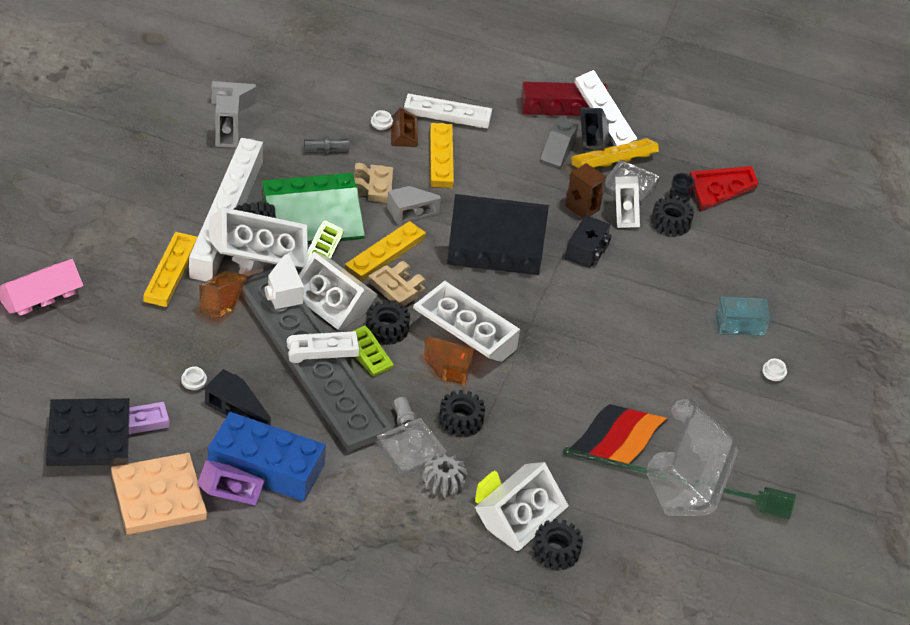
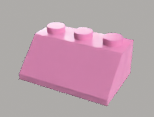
M69 259L0 285V301L9 314L18 312V315L21 316L33 311L32 306L40 303L41 307L54 303V297L63 295V298L77 294L76 289L82 287L83 283L73 259Z

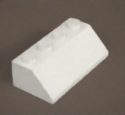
M224 207L209 217V240L221 254L278 264L285 254H289L295 268L303 269L308 261L306 224Z
M446 281L442 282L413 306V309L490 359L503 362L517 350L520 333L518 327Z

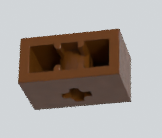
M585 163L570 173L565 204L567 208L581 218H584L585 215L592 216L600 211L606 176Z

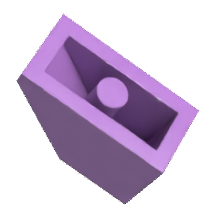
M206 460L197 485L209 495L256 505L264 480L230 465Z

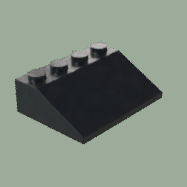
M455 194L447 264L539 275L549 205Z

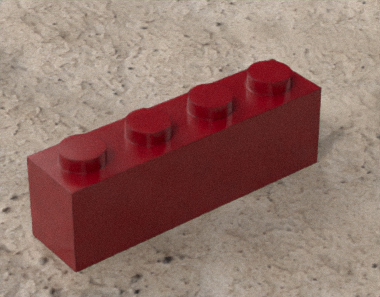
M523 82L521 105L523 114L581 116V108H590L575 83ZM603 84L608 92L607 84Z

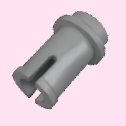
M405 397L395 399L393 407L397 414V424L403 429L412 428L416 423L417 417L411 411L409 401Z

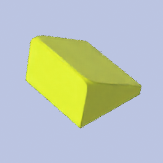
M495 470L477 484L476 503L482 502L502 484Z

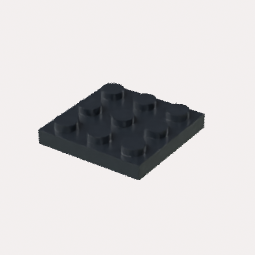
M130 398L50 399L47 466L128 465Z

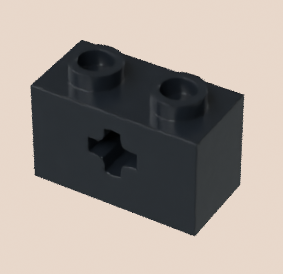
M585 215L568 241L565 259L591 268L595 260H600L603 247H608L612 235L609 234L611 224Z

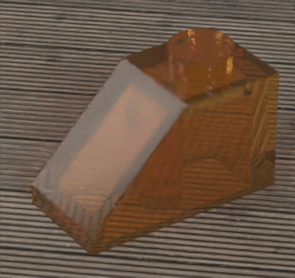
M224 271L200 284V313L209 314L212 318H222L225 314L234 310L245 284L246 275Z

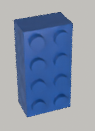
M229 412L208 447V460L230 465L263 479V488L305 501L325 465L326 444Z

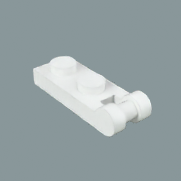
M356 331L292 335L286 340L287 347L290 350L288 352L289 361L292 363H300L304 359L359 356Z

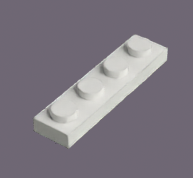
M593 70L577 77L574 83L589 107L603 108L609 121V138L612 144L617 146L636 141V136L595 71Z
M413 94L407 95L404 110L415 116L482 128L489 127L492 108Z

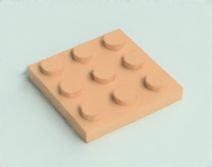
M190 453L111 467V474L127 535L207 519L206 508L200 488L197 485L198 481Z

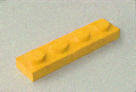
M431 123V187L453 188L452 124Z
M646 138L608 147L604 151H591L571 156L572 165L577 168L585 163L591 167H608L618 161L629 162L634 157H649L651 153L659 152L657 142Z
M408 221L345 263L344 269L363 282L369 278V275L390 264L425 240L426 232Z
M179 232L174 233L143 295L144 302L164 307L168 306L189 263V257L198 238L197 236Z

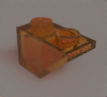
M426 337L424 358L440 379L466 385L473 363L474 348Z

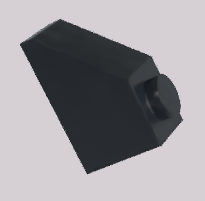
M581 108L583 150L604 151L610 142L609 121L603 108Z

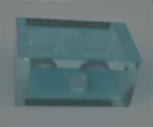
M720 297L716 310L719 333L766 335L770 322L767 299Z

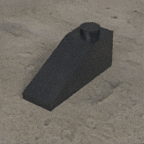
M222 369L205 386V404L226 416H228L229 412L271 425V417L247 383L238 375Z

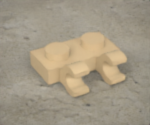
M355 163L356 172H354V180L358 197L368 196V201L387 203L388 191L392 190L393 167L371 165L369 169L363 163Z
M405 261L399 262L392 269L385 265L369 275V283L389 301H396L395 305L401 303L403 307L417 299L418 294L425 290V287L421 284L426 279L417 274L406 282L405 280L410 277L406 270L410 266Z

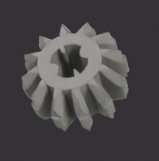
M444 453L442 457L434 454L432 460H427L422 478L426 489H433L434 495L442 493L445 498L447 493L455 496L458 490L463 489L467 479V472L463 461H457L456 455L447 457L446 453Z

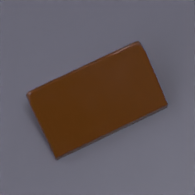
M399 108L392 116L391 145L417 147L418 117Z

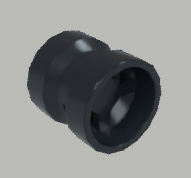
M685 173L675 174L672 179L669 197L672 199L675 196L677 197L676 200L682 198L684 199L683 203L689 202L694 179Z

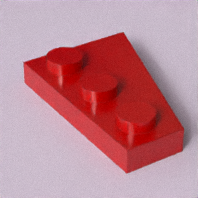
M752 166L690 171L689 174L694 179L693 191L700 211L754 190L758 186V180Z

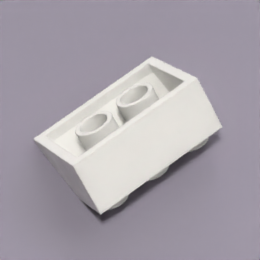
M313 252L299 274L304 286L303 300L306 305L340 331L365 315L378 295L329 257L317 252Z
M541 462L522 466L480 502L475 509L488 531L515 551H519L535 537L536 530H538L541 524L544 525L547 520L552 522L553 519L568 507V504L546 463Z

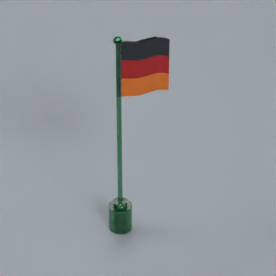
M609 404L597 414L585 434L570 448L567 446L563 449L565 456L568 454L756 500L755 506H759V512L786 519H790L796 496L793 493L765 487L764 492L758 491V495L632 465L631 463L643 452L655 431L668 421V418Z

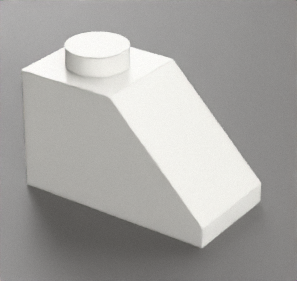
M638 176L615 177L617 228L640 227Z
M285 254L268 275V286H265L267 300L272 301L275 309L303 304L304 286L289 254Z

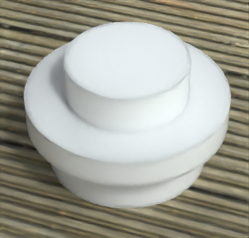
M380 110L372 116L371 124L378 130H386L392 126L393 119L389 112Z
M770 359L764 364L762 372L766 378L772 381H781L786 377L787 369L782 360Z
M189 367L182 375V385L189 390H199L206 385L207 376L201 368Z

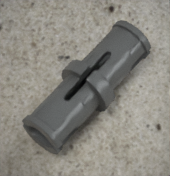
M324 137V139H304L305 153L324 152L325 154H329V152H349V138L334 139Z

